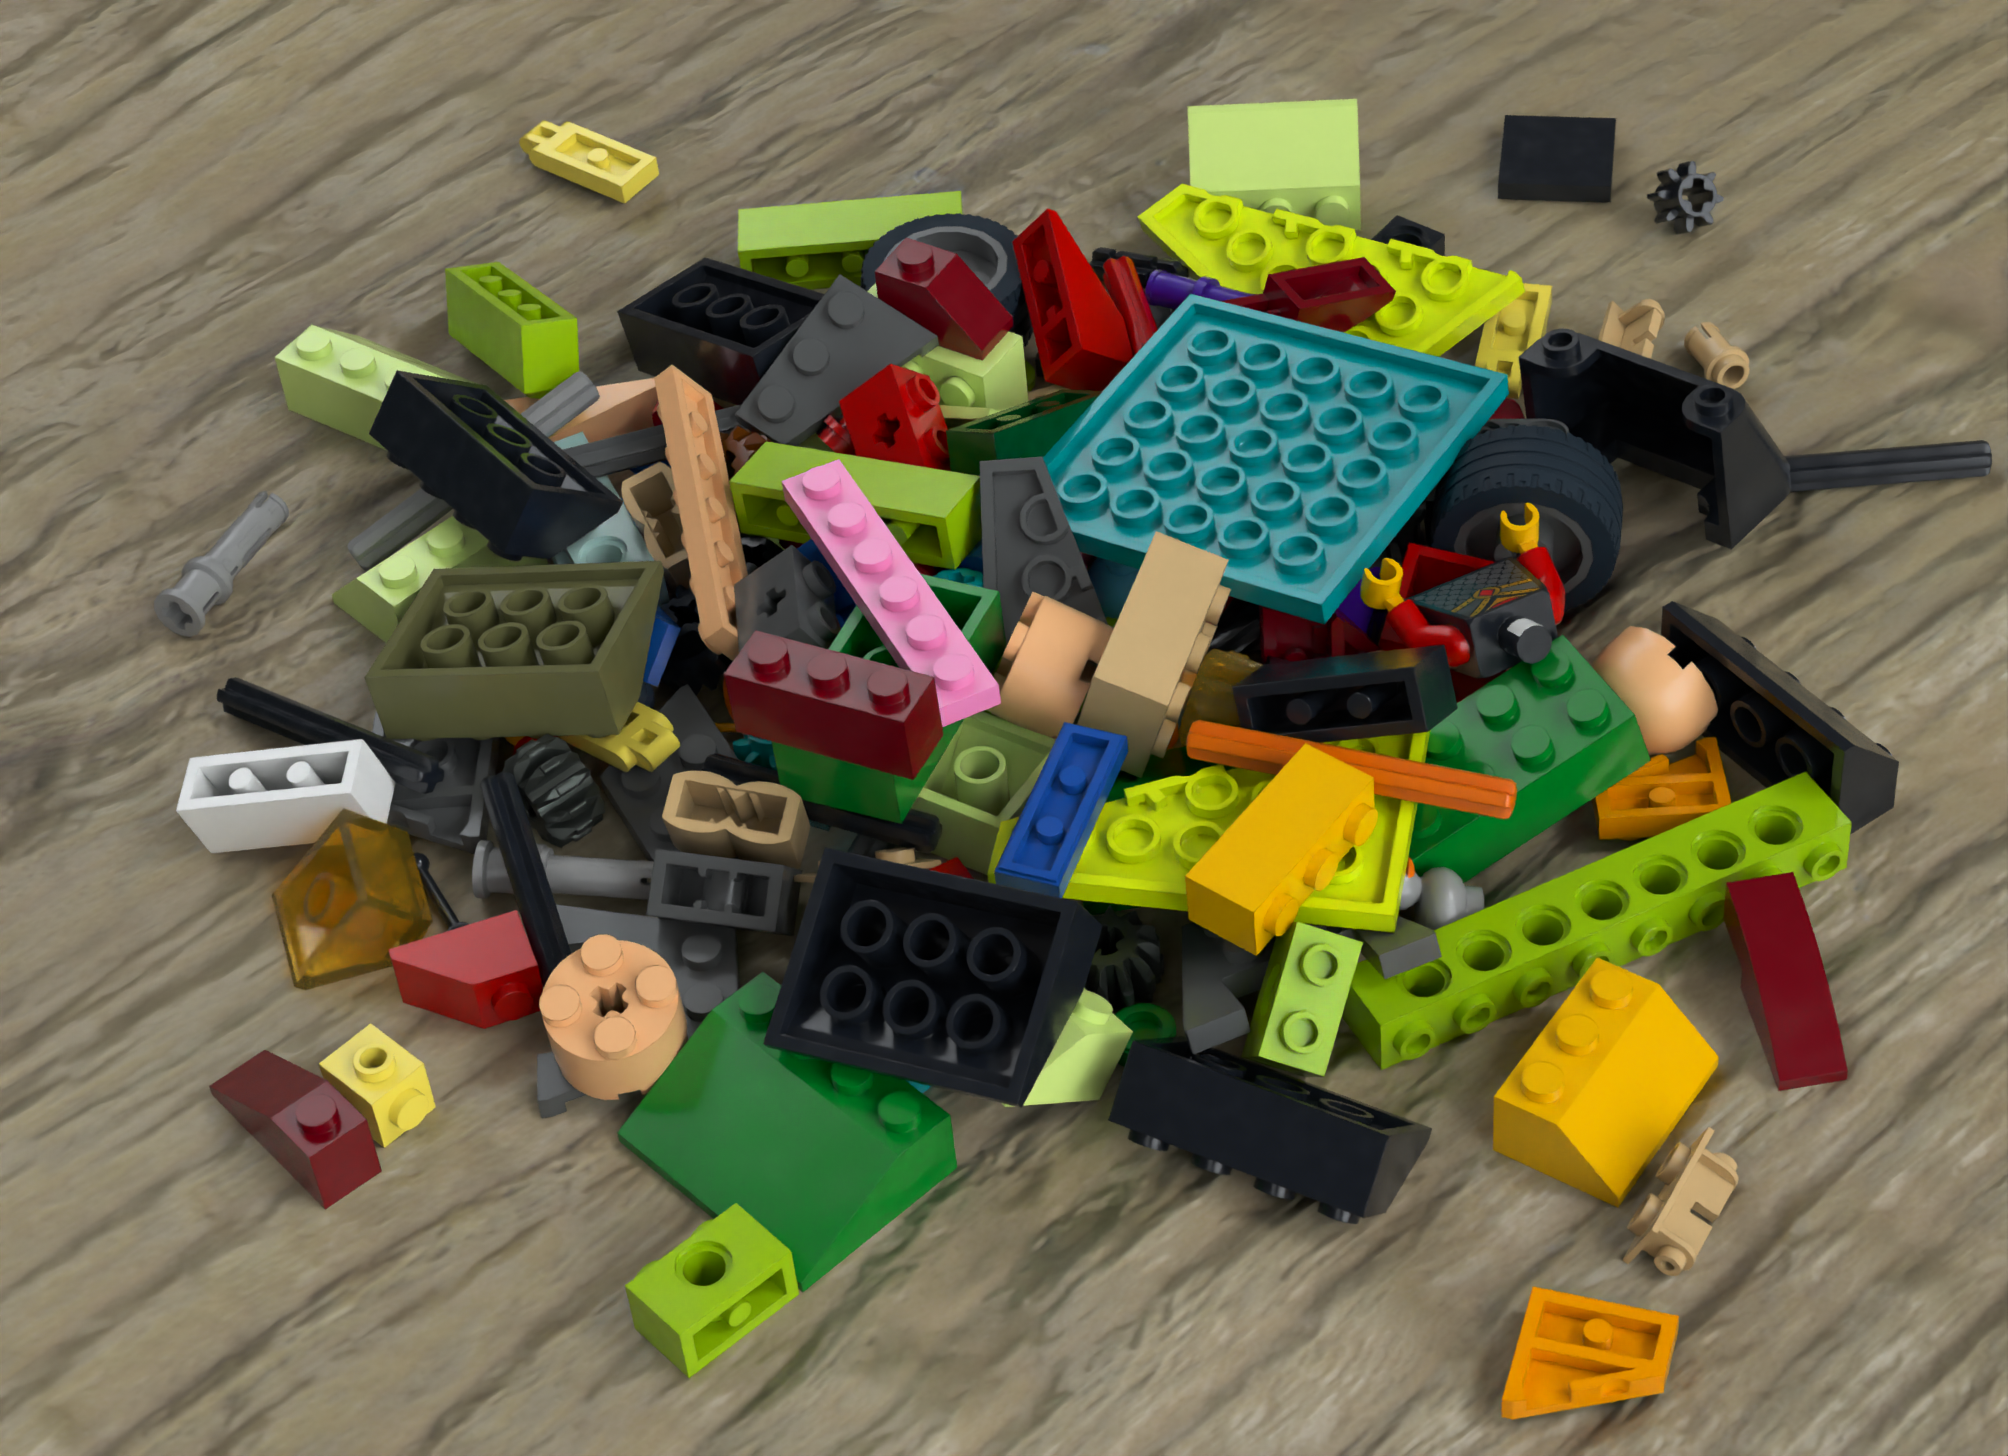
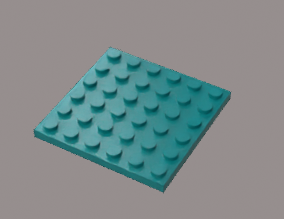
M1189 294L1043 459L1080 552L1140 569L1157 531L1228 559L1229 561L1220 585L1231 589L1229 596L1325 624L1363 577L1364 568L1369 569L1453 465L1454 460L1466 441L1470 438L1473 439L1509 395L1508 377L1504 373Z

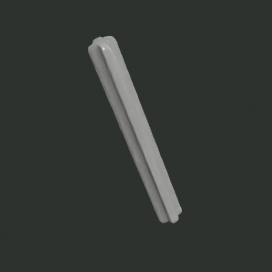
M581 371L576 372L522 412L521 415L544 435L550 437L598 401L600 395L586 374ZM419 489L348 543V550L361 568L368 571L387 559L453 508L444 500Z

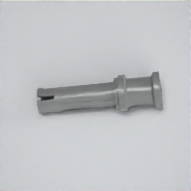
M267 491L258 493L248 508L226 530L209 552L204 556L192 558L185 564L182 569V578L172 589L168 588L161 591L154 601V610L157 617L167 628L174 633L188 637L197 635L205 625V615L214 605L225 603L232 594L234 577L248 564L273 532L289 517V510L285 502L274 493H271L269 498Z
M480 840L475 849L472 885L476 898L487 899L491 893L514 894L500 848L494 847L491 840ZM536 844L552 893L648 900L651 883L648 882V878L651 879L654 861L554 855L552 848H548L545 844Z

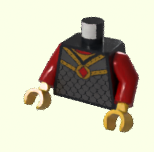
M1524 503L1526 525L1519 526L1510 523L1505 510L1501 511L1500 515L1501 543L1507 550L1521 554L1517 560L1509 556L1403 599L1399 594L1403 577L1402 567L1395 560L1384 558L1380 569L1381 580L1374 577L1368 568H1364L1361 582V599L1371 608L1388 610L1389 613L1386 616V620L1407 648L1445 644L1450 670L1478 679L1487 678L1507 670L1521 661L1532 664L1540 662L1547 656L1552 641L1558 638L1556 625L1562 621L1564 616L1565 589L1547 548L1538 547L1537 545L1539 540L1538 509L1531 503Z

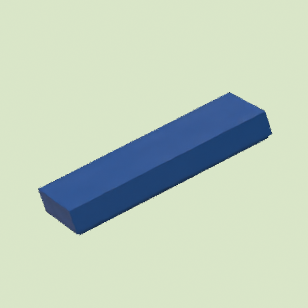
M1067 722L1063 723L995 868L996 884L1058 898L1063 897L1128 754L1127 736Z

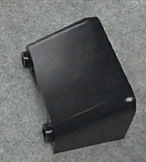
M1556 329L1548 332L1518 357L1526 419L1557 420L1564 423L1568 427L1569 433L1573 436L1580 437L1584 442L1592 444L1593 448H1597L1601 455L1608 459V463H1613L1617 458L1701 489L1697 493L1699 513L1707 516L1704 520L1705 536L1708 541L1732 550L1791 491L1790 465L1742 394L1730 387L1570 329Z

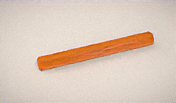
M1196 720L1192 723L1187 735L1186 749L1187 755L1191 759L1277 775L1300 748L1307 743L1374 777L1375 795L1498 819L1510 818L1517 798V785L1511 779L1251 729Z

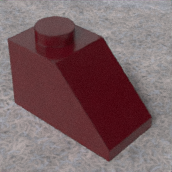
M906 237L875 270L878 299L937 335L938 346L983 361L1013 327L1012 315L957 253Z

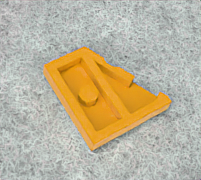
M1706 737L1696 741L1695 755L1669 764V759L1663 753L1651 757V761L1593 798L1592 804L1599 840L1621 839L1630 841L1642 837H1654L1731 804L1716 737Z
M1533 1286L1502 1397L1501 1417L1513 1420L1664 1393L1678 1335L1679 1316Z

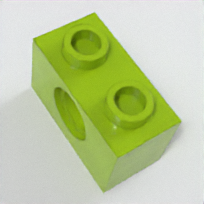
M1298 921L1293 922L1284 935L1276 936L1250 1024L1251 1032L1247 1035L1241 1057L1302 1077H1324L1363 942Z
M737 1203L733 1204L715 1219H710L700 1224L688 1239L661 1259L645 1265L637 1273L636 1277L625 1285L635 1329L688 1378L692 1377L799 1295L791 1250Z

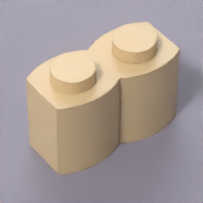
M658 462L622 481L621 491L625 507L643 536L650 555L654 561H661L665 581L676 596L675 588L679 585L686 589L690 588L691 572L687 552L681 541L683 529L679 508L673 498L675 487L672 471L668 465Z
M697 770L673 774L662 814V819L673 845L681 852L732 859L738 857L740 860L779 864L795 869L801 867L811 827L802 798L793 790L771 782H748L735 785L732 781L719 774Z

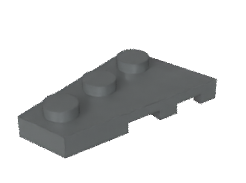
M839 275L735 413L737 422L753 433L757 432L760 436L765 435L773 443L798 446L827 425L824 420L829 414L835 419L842 415L838 401L889 364L902 367L917 355L923 357L939 345L938 336L847 278Z
M1043 457L979 461L984 588L997 590L1000 593L1006 643L1008 644L1032 592L1048 596L1108 625Z

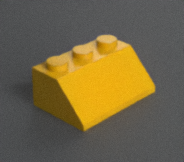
M1597 957L1494 1095L1493 1150L1618 1208L1717 1068L1719 1056L1660 984Z

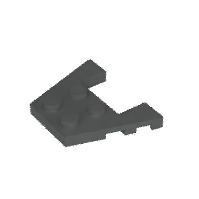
M556 904L571 953L580 949L589 938L607 934L615 937L617 940L644 945L658 953L668 963L675 975L687 1020L688 1040L713 1008L740 989L738 943L735 928ZM553 1052L537 1054V1102L541 1118L553 1117L567 1112L566 1102L586 1094L574 1088L564 1078Z
M1400 916L1397 919L1395 933L1308 924L1363 942L1361 948L1362 955L1384 979L1442 957L1436 933L1432 929ZM1194 922L1182 926L1183 1028L1189 1049L1193 1055L1251 1032L1245 1008L1237 999L1261 990L1276 935L1255 956Z

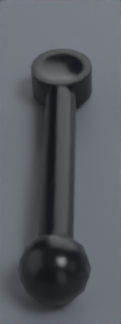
M419 852L411 853L407 856L404 863L406 872L410 876L419 879L449 928L448 931L469 925L458 920L428 871L430 868L428 857Z

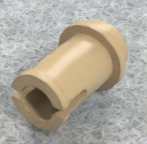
M1711 322L1701 323V327L1710 337L1709 339H1706L1696 326L1691 328L1684 339V347L1704 368L1705 379L1732 389L1740 387L1747 380L1750 372L1749 358L1745 351L1738 346H1731L1720 333L1718 327Z

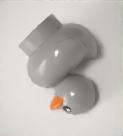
M1408 856L1399 910H1406L1415 904L1414 922L1436 930L1483 910L1484 893L1481 887L1464 885L1461 877L1452 869L1446 867L1430 868L1423 873L1422 877H1419L1415 872L1412 859Z

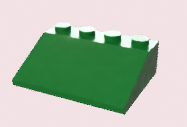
M762 971L710 1011L617 1134L619 1142L713 1219L735 1203L741 1206L791 1250L798 1289L804 1292L958 1167L951 1115L906 1080L765 1046L763 1044L782 985Z

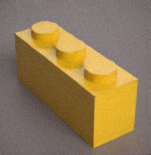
M1305 743L1185 875L1189 920L1257 956L1275 935L1280 937L1289 930L1297 916L1299 907L1314 890L1321 891L1330 883L1335 875L1338 863L1354 845H1363L1371 836L1378 819V811L1374 807V777Z

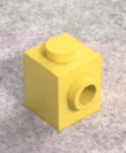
M371 1023L319 1063L323 1079L333 1085L367 1119L372 1139L384 1148L405 1131L416 1127L429 1112L436 1108L424 1063Z

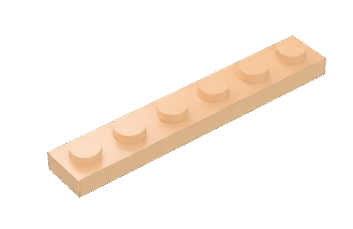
M671 365L654 377L659 402L657 413L663 423L667 444L665 455L671 465L675 487L673 498L679 508L683 529L681 541L687 552L691 572L689 584L696 598L700 619L698 632L702 641L712 652L718 655L723 653L734 661L739 654L734 584L746 577L748 572L713 398L710 392Z

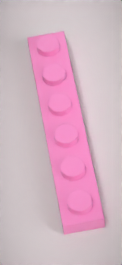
M838 459L783 480L782 487L785 501L897 665L902 669L935 678L942 727L1001 704L999 684L841 461Z

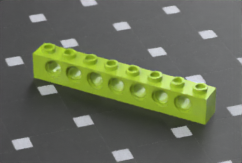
M1803 772L1433 930L1437 936L1442 955L1441 958L1384 979L1367 959L1357 963L1342 1018L1381 1070L1404 1060L1419 1058L1431 1048L1466 1033H1476L1493 1021L1523 1008L1538 1006L1549 997L1576 986L1597 957L1620 967L1640 957L1655 955L1666 946L1695 933L1709 931L1718 927L1724 922L1726 883L1793 872L1798 887L1801 888L1812 882L1831 878L1838 871L1847 868L1852 822L1807 772Z

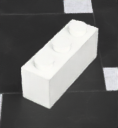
M363 739L193 757L189 759L176 812L210 853L384 836L396 782Z

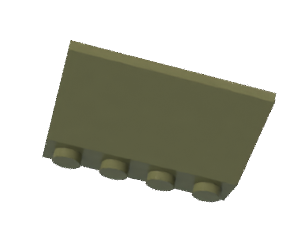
M661 561L433 569L364 677L386 738L430 741L436 738L486 740L493 737L521 736L539 739L545 734L552 736L588 735L593 738L620 734L641 693L664 574Z

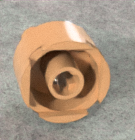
M1032 592L1003 653L1000 665L993 676L999 684L1001 704L989 708L987 711L1015 725L1056 739L1064 722L1073 724L1089 690L1093 675L1114 627L1048 596Z
M607 934L589 938L580 949L567 956L557 965L546 981L540 997L539 1008L543 1023L562 1075L574 1088L594 1098L619 1100L618 1094L640 1090L642 1095L648 1093L688 1041L687 1020L672 969L658 953L638 943L617 940L615 937Z

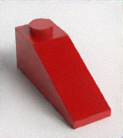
M1047 208L1012 241L1045 382L1071 390L1103 391L1133 358L1125 321L1058 213Z

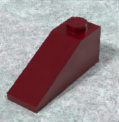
M263 1050L209 1086L211 1094L325 1210L382 1172L367 1119L327 1080L267 1050Z

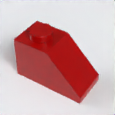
M517 910L388 949L403 1003L482 1029L517 1020L540 1011L539 1001L543 993V985L536 959Z

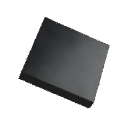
M1505 115L1498 179V199L1611 202L1616 118Z

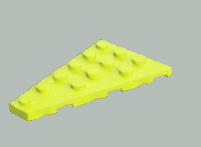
M1180 184L1137 216L1142 230L1172 259L1178 260L1182 266H1186L1192 279L1198 280L1203 276L1217 279L1222 287L1249 294L1263 293L1268 274L1365 257L1396 292L1393 301L1344 333L1440 357L1525 292L1522 278L1515 271L1509 270L1506 276L1475 268L1470 259L1455 255L1440 256L1432 249L1390 239L1389 243L1385 244L1358 237L1355 229L1349 227L1324 225L1318 219L1276 209L1274 214L1243 206L1242 200L1228 195L1214 196L1207 193L1205 189L1186 184Z
M1430 731L1322 743L1425 763ZM1217 764L1202 768L1196 774L1190 776L1175 775L1124 789L1125 798L1104 804L1062 898L1188 911L1185 875L1276 775L1241 768L1225 771L1223 765ZM1374 794V807L1378 811V819L1371 836L1363 845H1354L1338 863L1337 870L1330 883L1321 891L1314 890L1299 907L1294 922L1395 933L1418 803ZM1019 817L1001 821L987 873L989 883L996 884L995 868Z

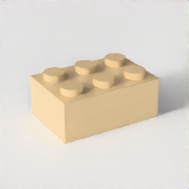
M1157 531L1093 675L1077 723L1080 726L1127 736L1128 754L1120 770L1142 778L1151 754L1162 759L1165 756L1177 726L1178 718L1187 703L1198 675L1197 672L1206 657L1217 629L1216 625L1219 622L1231 591L1230 588L1220 585L1229 561L1228 559Z

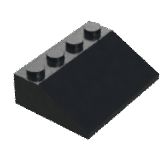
M825 848L763 1044L768 1048L1022 1108L1083 993L1102 925L1077 901Z

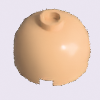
M1629 626L1602 649L1593 661L1592 667L1635 714L1649 756L1654 757L1662 753L1668 755L1684 748L1707 730V727L1711 724L1710 722L1717 716L1718 712L1715 696L1702 672L1692 661L1682 669L1675 660L1667 655L1676 647L1674 644L1647 628Z

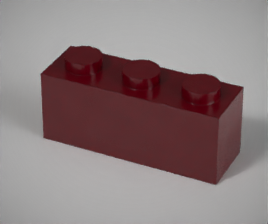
M755 630L724 673L736 732L911 780L915 779L944 735L935 678L929 675Z

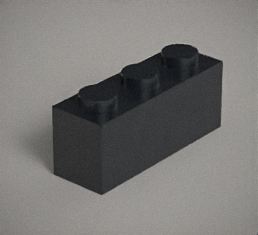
M1445 644L1265 664L1232 686L1241 728L1319 743L1428 732L1458 709Z

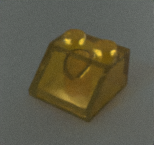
M344 808L272 894L293 985L302 990H309L392 967L388 949L421 940L427 933L429 926L433 923L408 831Z

